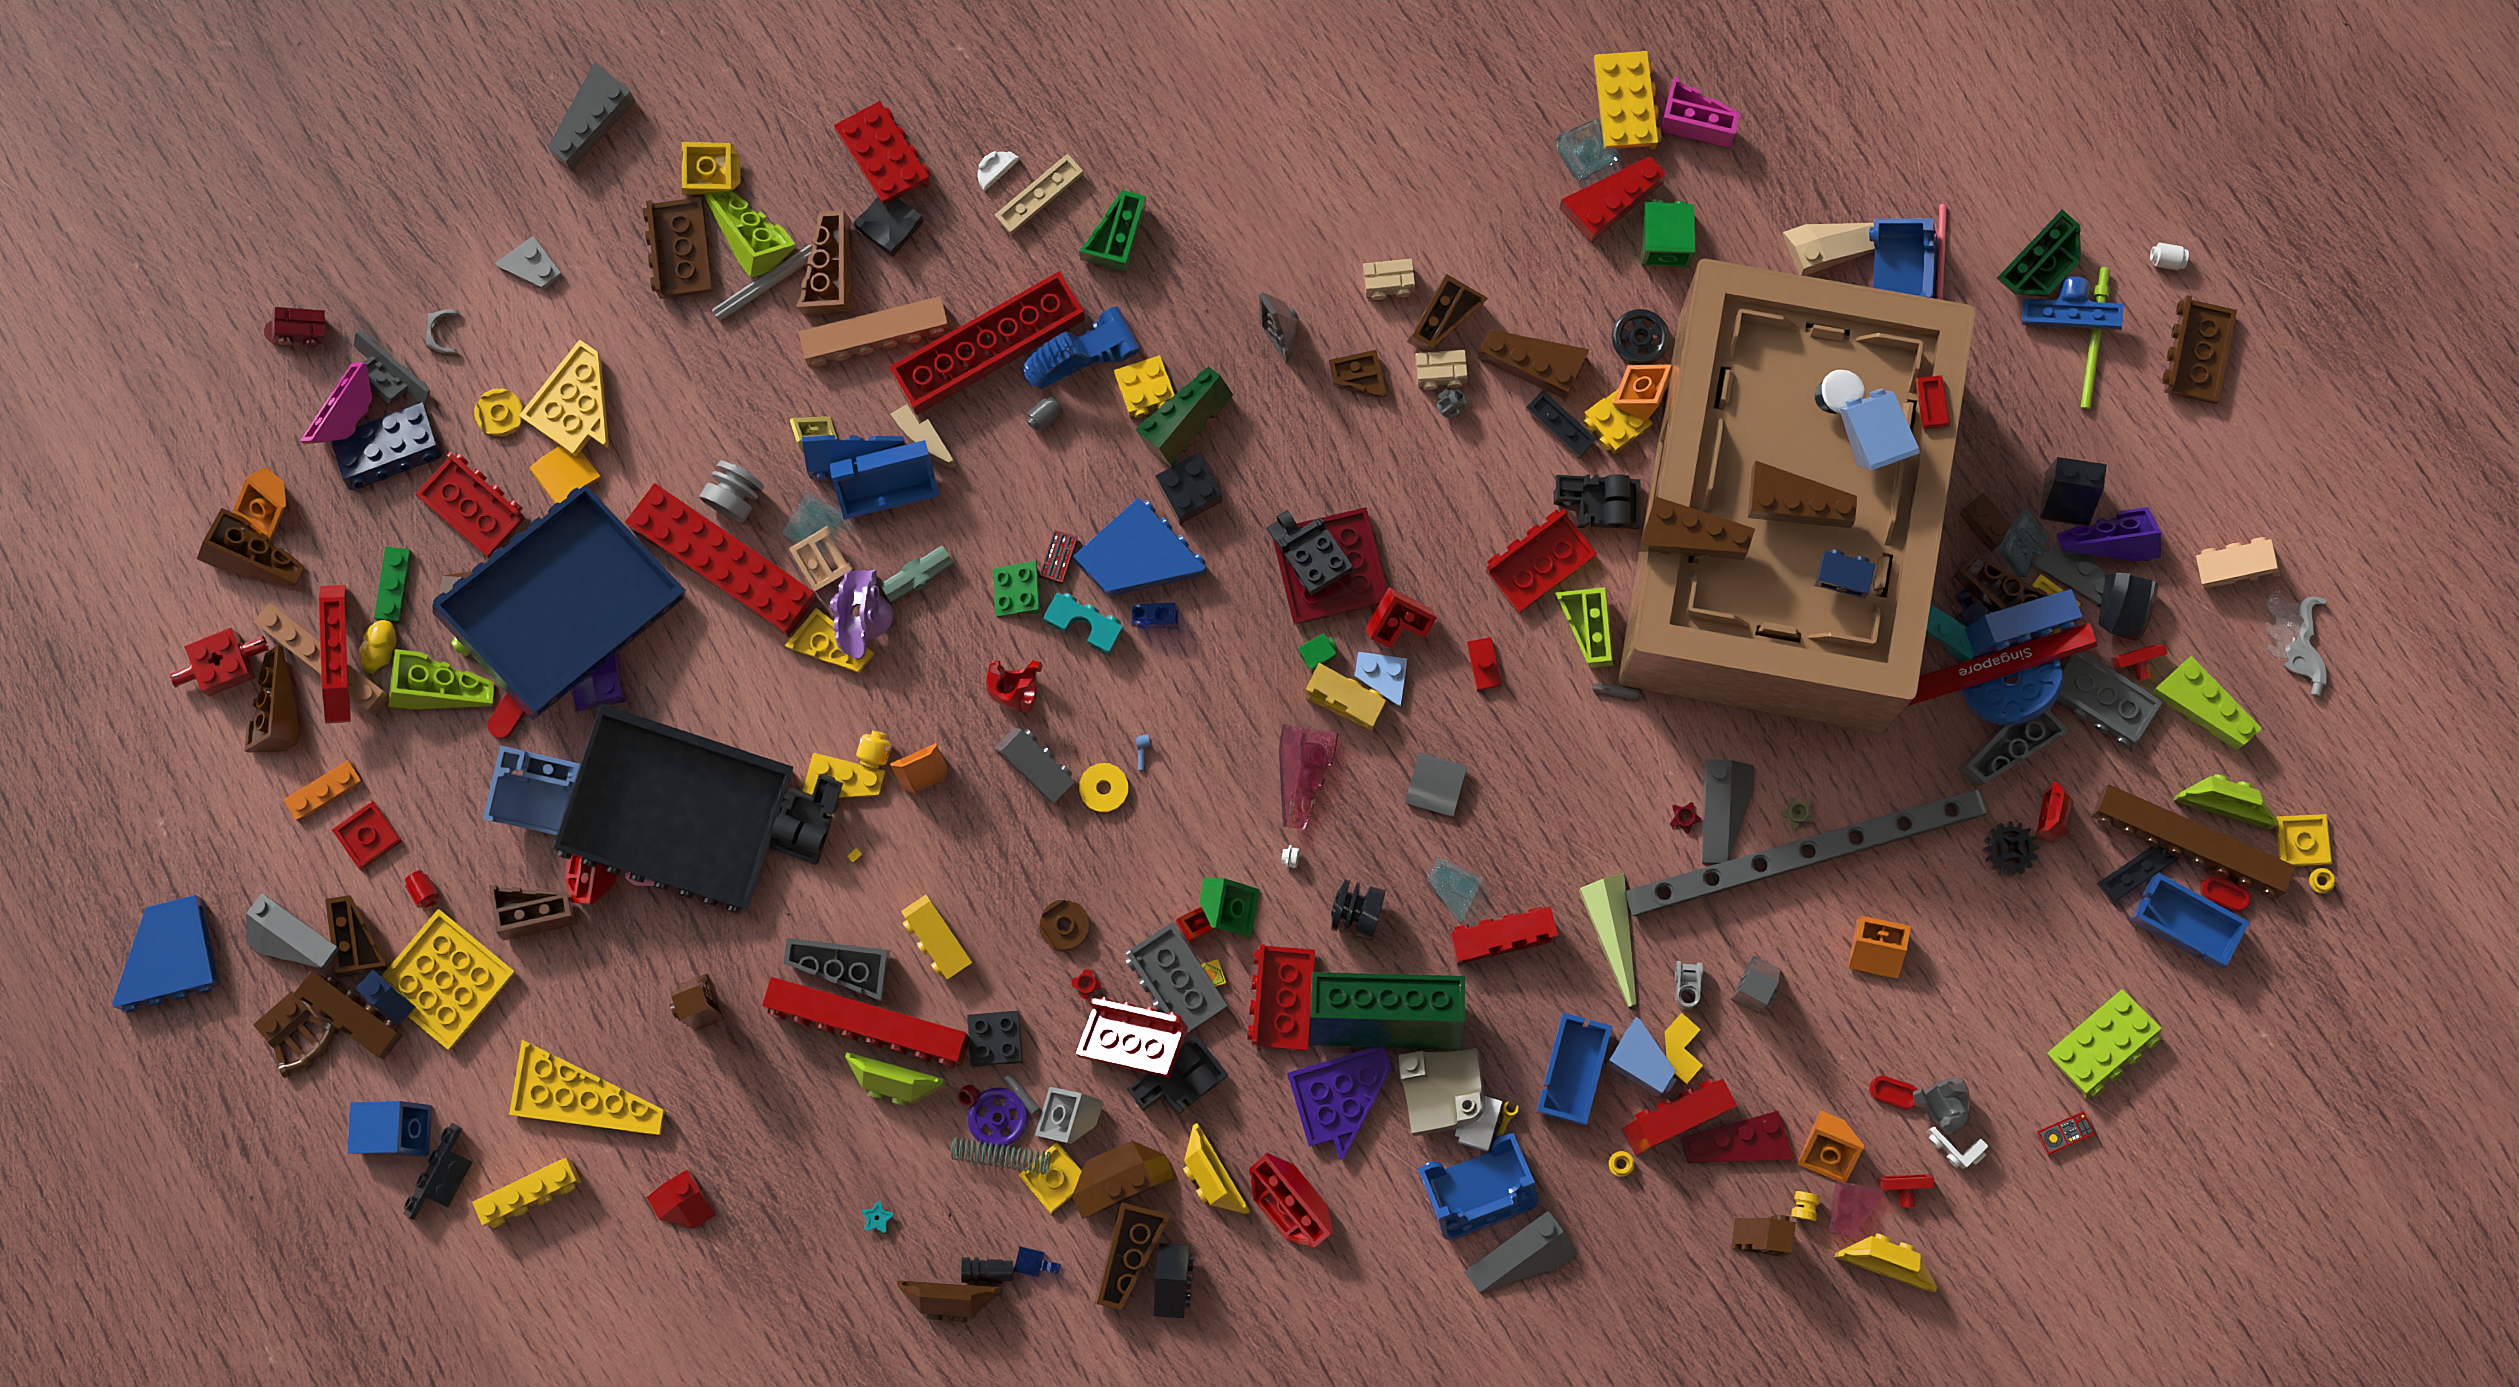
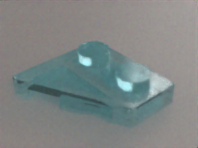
M807 492L783 530L782 535L795 543H799L826 526L830 530L846 521V519H843L841 511Z
M1437 857L1427 881L1454 917L1462 923L1483 878Z

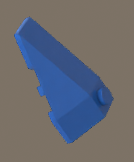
M835 435L802 437L806 470L809 477L816 481L827 480L828 477H831V463L851 459L853 463L857 462L856 457L906 445L904 436H872L869 440H864V438L857 435H850L845 440H837Z

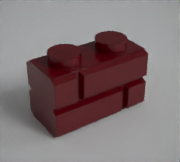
M274 307L272 311V341H278L280 345H292L293 342H301L306 347H316L318 344H322L325 337V310Z

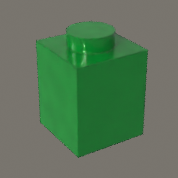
M1323 633L1300 646L1298 654L1309 672L1313 673L1319 663L1325 666L1335 660V651L1338 648L1331 637L1327 639Z

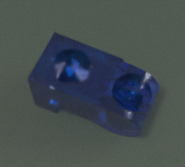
M1175 602L1132 605L1131 626L1134 628L1178 629L1179 608Z

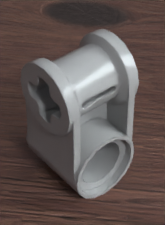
M1676 961L1675 1003L1681 1010H1692L1700 1000L1703 972L1702 962H1698L1695 965L1682 964L1681 961ZM1683 992L1691 993L1694 997V1002L1685 1003L1681 999V994Z

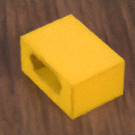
M855 848L847 857L854 863L863 854Z

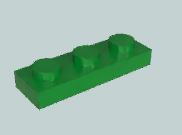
M385 546L374 614L375 620L401 623L412 553L410 549Z

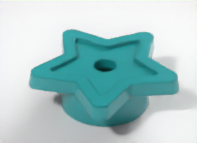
M880 1200L877 1201L872 1209H863L861 1211L867 1219L865 1231L876 1228L882 1233H886L887 1222L894 1217V1213L884 1210ZM876 1215L879 1216V1220H875Z

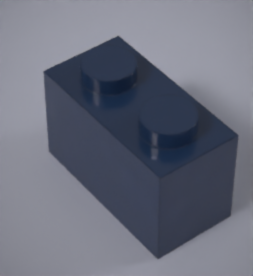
M1831 549L1829 552L1825 551L1820 560L1814 586L1865 599L1869 594L1876 564L1871 563L1870 559L1866 557L1855 556V558L1844 556L1845 553L1839 550Z

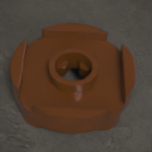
M1057 900L1049 904L1041 915L1040 933L1049 946L1059 951L1072 950L1079 947L1086 940L1090 932L1089 917L1084 908L1076 902ZM1061 919L1072 922L1069 925V931L1066 932L1064 929L1060 931L1058 929Z

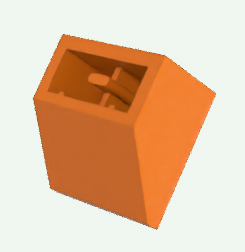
M1860 916L1856 920L1848 969L1898 979L1907 951L1911 926Z

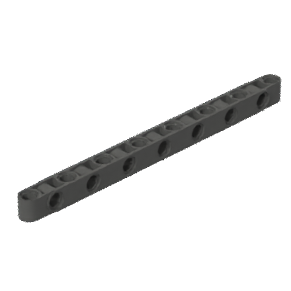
M1977 789L1626 891L1625 895L1632 916H1639L1975 819L1988 814L1989 811L1982 790ZM1950 805L1955 808V817H1950L1946 814V806ZM1899 819H1903L1908 823L1909 828L1907 831L1898 828L1897 821ZM1851 833L1858 834L1861 838V843L1858 845L1853 844L1849 839V835ZM1809 847L1813 851V857L1805 858L1801 853V849ZM1754 861H1762L1765 864V871L1757 872L1753 867ZM1709 874L1714 875L1718 880L1717 885L1709 886L1705 881V876ZM1660 888L1668 890L1670 893L1669 899L1661 900L1657 896V890Z

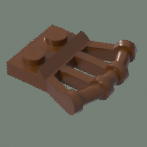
M293 991L287 994L253 1024L274 1049L283 1078L302 1068H310L318 1056H323L327 1053L326 1049L333 1036L340 1031L334 1025L316 1017L302 1000L299 1001L293 996ZM309 1021L326 1029L320 1041L305 1026ZM299 1030L313 1046L307 1054L292 1038ZM286 1042L299 1059L287 1064L282 1044Z

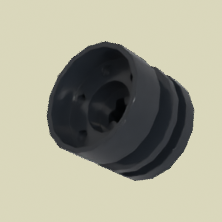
M1344 879L1342 886L1337 891L1333 904L1331 930L1337 932L1339 923L1342 921L1345 922L1343 934H1347L1351 925L1354 924L1357 925L1356 937L1372 941L1386 890L1370 886L1365 896L1360 895V883H1356L1354 893L1348 892L1351 881Z

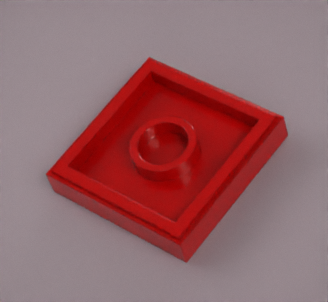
M373 800L331 829L359 870H363L402 842Z

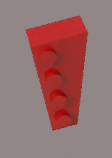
M1649 156L1561 199L1559 209L1592 244L1664 183L1666 173Z
M1551 906L1533 908L1522 914H1508L1503 916V919L1496 921L1486 919L1473 927H1469V924L1457 926L1454 928L1455 931L1450 933L1457 965L1552 943L1558 937Z
M1711 1078L1699 1084L1701 1089L1695 1092L1690 1088L1679 1093L1680 1099L1674 1102L1669 1098L1658 1103V1109L1650 1112L1649 1108L1635 1114L1637 1119L1622 1128L1635 1156L1652 1146H1657L1675 1135H1679L1736 1107L1737 1105L1724 1079L1722 1078L1715 1082Z

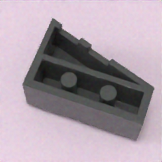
M1753 955L1731 1000L1756 1013H1759L1763 1008L1767 1009L1774 1003L1780 991L1776 989L1779 983L1780 968Z

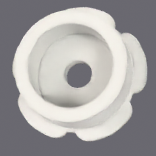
M1290 845L1288 849H1283L1281 863L1286 864L1287 869L1290 867L1297 868L1300 849L1293 848V845Z

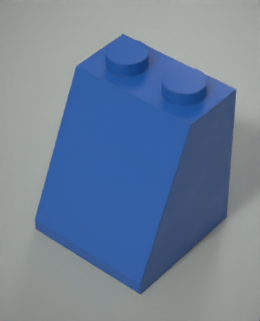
M405 1101L351 1102L347 1153L358 1155L429 1156L432 1105Z

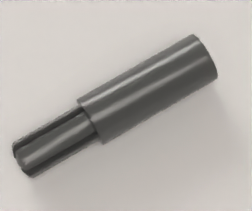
M1593 684V687L1610 689L1608 691L1592 688L1593 692L1638 700L1639 689Z

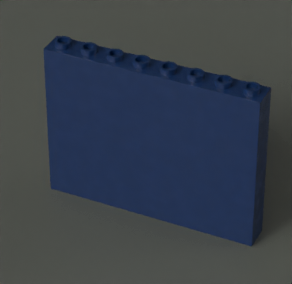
M585 484L580 489L578 487L573 489L567 495V499L561 504L559 502L555 503L548 510V514L542 519L541 517L536 518L529 525L527 531L517 533L505 548L500 547L495 550L491 555V559L485 564L481 562L476 565L472 570V574L467 578L462 577L453 584V589L448 593L443 592L439 594L433 601L432 613L534 721L682 601L686 590Z

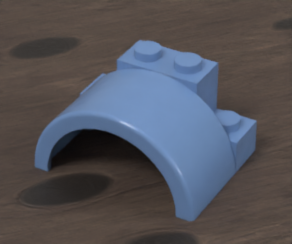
M500 745L483 819L556 835L580 764ZM515 770H523V775H515L512 774V772Z

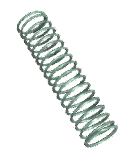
M958 1137L954 1138L951 1147V1159H955L956 1161L960 1158L961 1161H964L966 1159L967 1162L972 1161V1163H975L977 1161L978 1164H981L982 1162L984 1165L989 1163L990 1166L995 1164L996 1167H998L999 1165L1002 1168L1006 1166L1007 1169H1009L1012 1166L1013 1170L1018 1168L1019 1171L1024 1169V1171L1026 1172L1029 1169L1031 1173L1035 1170L1037 1174L1041 1171V1173L1045 1175L1048 1173L1050 1167V1152H1047L1046 1156L1045 1152H1042L1040 1159V1169L1037 1172L1036 1166L1039 1158V1150L1036 1151L1034 1168L1031 1171L1030 1165L1033 1158V1149L1030 1150L1028 1168L1025 1170V1162L1027 1159L1028 1152L1027 1148H1025L1024 1150L1023 1165L1020 1169L1019 1162L1022 1154L1021 1147L1018 1150L1017 1165L1015 1168L1013 1167V1162L1016 1154L1015 1146L1012 1150L1011 1164L1009 1167L1007 1165V1161L1010 1154L1009 1145L1006 1149L1004 1166H1002L1001 1163L1004 1155V1144L1001 1146L1000 1160L998 1165H996V1158L999 1150L998 1143L995 1146L994 1161L992 1164H990V1158L993 1150L992 1142L989 1146L988 1161L986 1163L984 1162V1158L987 1151V1142H985L983 1145L981 1162H979L978 1160L981 1151V1141H979L977 1145L975 1161H973V1155L976 1146L975 1140H973L972 1142L971 1157L969 1160H967V1154L970 1147L969 1139L966 1142L965 1157L963 1160L961 1158V1154L964 1147V1138H962L960 1141L959 1156L957 1159L956 1155L959 1145ZM1049 1154L1048 1163L1045 1169L1046 1159Z

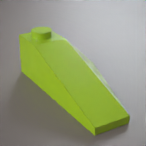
M731 190L719 193H705V198L738 263L750 278L769 272L795 248L796 244L784 228L778 224L775 226L766 220V215L762 212L757 214L748 207V202Z

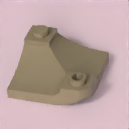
M1478 1048L1451 1052L1418 1051L1398 1055L1400 1076L1405 1090L1413 1136L1461 1128L1473 1124L1482 1116L1485 1109V1096L1480 1051Z

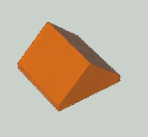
M1628 365L1615 397L1614 406L1646 422L1661 402L1672 372V365Z

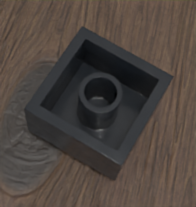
M1199 453L1174 465L1173 468L1170 467L1155 475L1156 483L1179 525L1223 502L1222 494Z

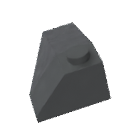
M1263 292L1259 294L1260 325L1285 363H1287L1291 358L1299 317L1292 306L1288 308L1284 301Z
M1706 759L1704 762L1702 863L1719 864L1729 860L1753 792L1754 765L1733 760Z
M1547 1211L1467 1269L1465 1274L1477 1291L1481 1293L1555 1270L1577 1253L1552 1214Z

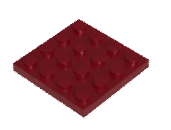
M1367 507L1322 517L1325 528L1329 530L1353 566L1354 571L1312 596L1302 586L1291 564L1287 562L1286 556H1283L1281 549L1273 539L1293 625L1374 607L1380 604L1387 592V587ZM1316 519L1297 523V526L1301 529Z

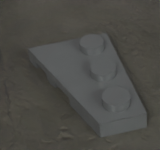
M2058 542L2031 565L2036 570H2041L2051 576V579L2070 587L2073 592L2097 606L2101 605L2106 574L2088 554L2062 551Z

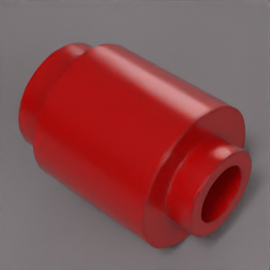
M422 870L415 871L405 878V888L417 908L423 907V909H427L437 903L436 899L439 897V894L429 876L424 874Z

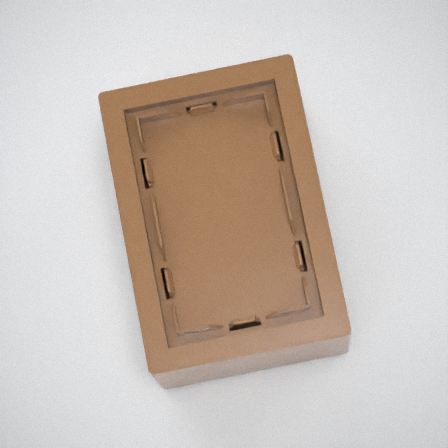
M1711 259L1699 261L1679 316L1671 362L1672 372L1668 380L1642 536L1655 497L1755 528V532L1744 560L1714 558L1704 555L1688 556L1678 553L1662 554L1652 551L1639 552L1618 672V682L1620 685L1874 732H1884L1917 693L1975 320V309L1973 306ZM1847 370L1856 374L1862 380L1865 387V398L1870 397V392L1884 388L1885 391L1894 392L1920 453L1874 470L1858 467L1841 414L1827 413L1818 407L1815 401L1817 387L1832 371ZM1942 375L1950 425L1949 427L1923 430L1915 380L1921 377ZM1755 460L1856 495L1855 523L1851 528L1748 518L1751 471ZM1831 549L1839 550L1845 553L1844 556L1851 558L1862 556L1870 559L1871 563L1876 564L1869 594L1865 599L1814 586L1820 560L1825 551L1829 552Z

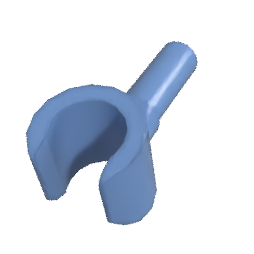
M1148 734L1138 736L1136 739L1138 770H1144V749L1151 747Z

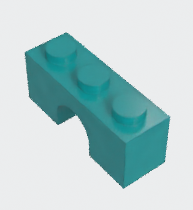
M1056 593L1043 617L1045 624L1064 634H1067L1070 627L1076 622L1089 624L1092 631L1087 639L1088 646L1109 657L1124 632L1119 619L1108 615L1106 618L1098 614L1099 610L1089 604L1083 606L1077 603V598L1068 593H1064V595Z
M1930 604L1926 636L1941 642L1946 647L1945 652L1962 663L1971 660L1974 652L1965 631L1967 627Z

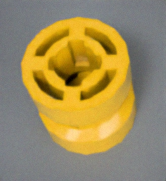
M1795 1191L1794 1200L1796 1205L1792 1209L1791 1217L1816 1222V1206L1819 1205L1821 1196Z

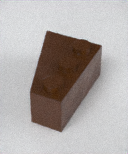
M1446 274L1441 279L1407 342L1425 353L1432 351L1480 308L1488 298Z
M489 885L496 932L503 941L577 925L574 903L571 902L568 892L540 889L535 891L524 890L518 887L502 888L496 885Z
M1778 1214L1768 1218H1735L1731 1249L1780 1257L1789 1255L1793 1250L1796 1222L1789 1221V1216Z

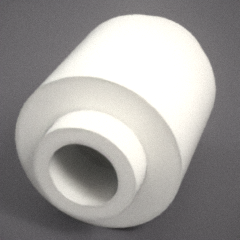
M2160 242L2156 247L2153 246L2150 253V261H2153L2155 267L2172 270L2185 269L2189 258V251L2183 249L2182 246Z

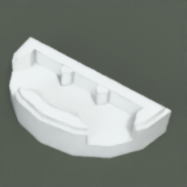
M996 151L985 156L979 164L977 174L979 185L985 192L1018 162L1019 157L1012 152Z

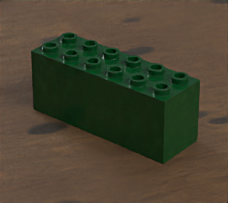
M1312 972L1311 1046L1463 1050L1465 976Z

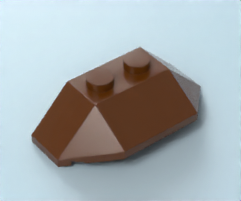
M1130 1141L1085 1161L1072 1198L1083 1220L1175 1179V1175L1165 1154L1135 1141Z
M897 1281V1286L921 1314H927L926 1319L942 1320V1315L952 1316V1321L967 1322L968 1317L974 1318L1002 1293V1288Z

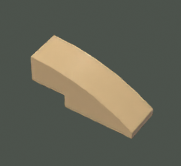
M907 404L890 414L893 422L911 443L926 440L930 458L949 468L955 466L951 455L928 419L919 424Z

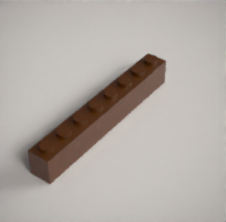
M2110 784L2101 791L2091 816L2097 819L2098 823L2103 826H2113L2120 829L2124 835L2129 837L2136 836L2144 840L2149 846L2165 848L2174 857H2184L2197 867H2206L2213 870L2220 877L2232 878L2238 881L2239 885L2245 888L2257 889L2268 898L2278 899L2286 893L2295 869L2293 864Z

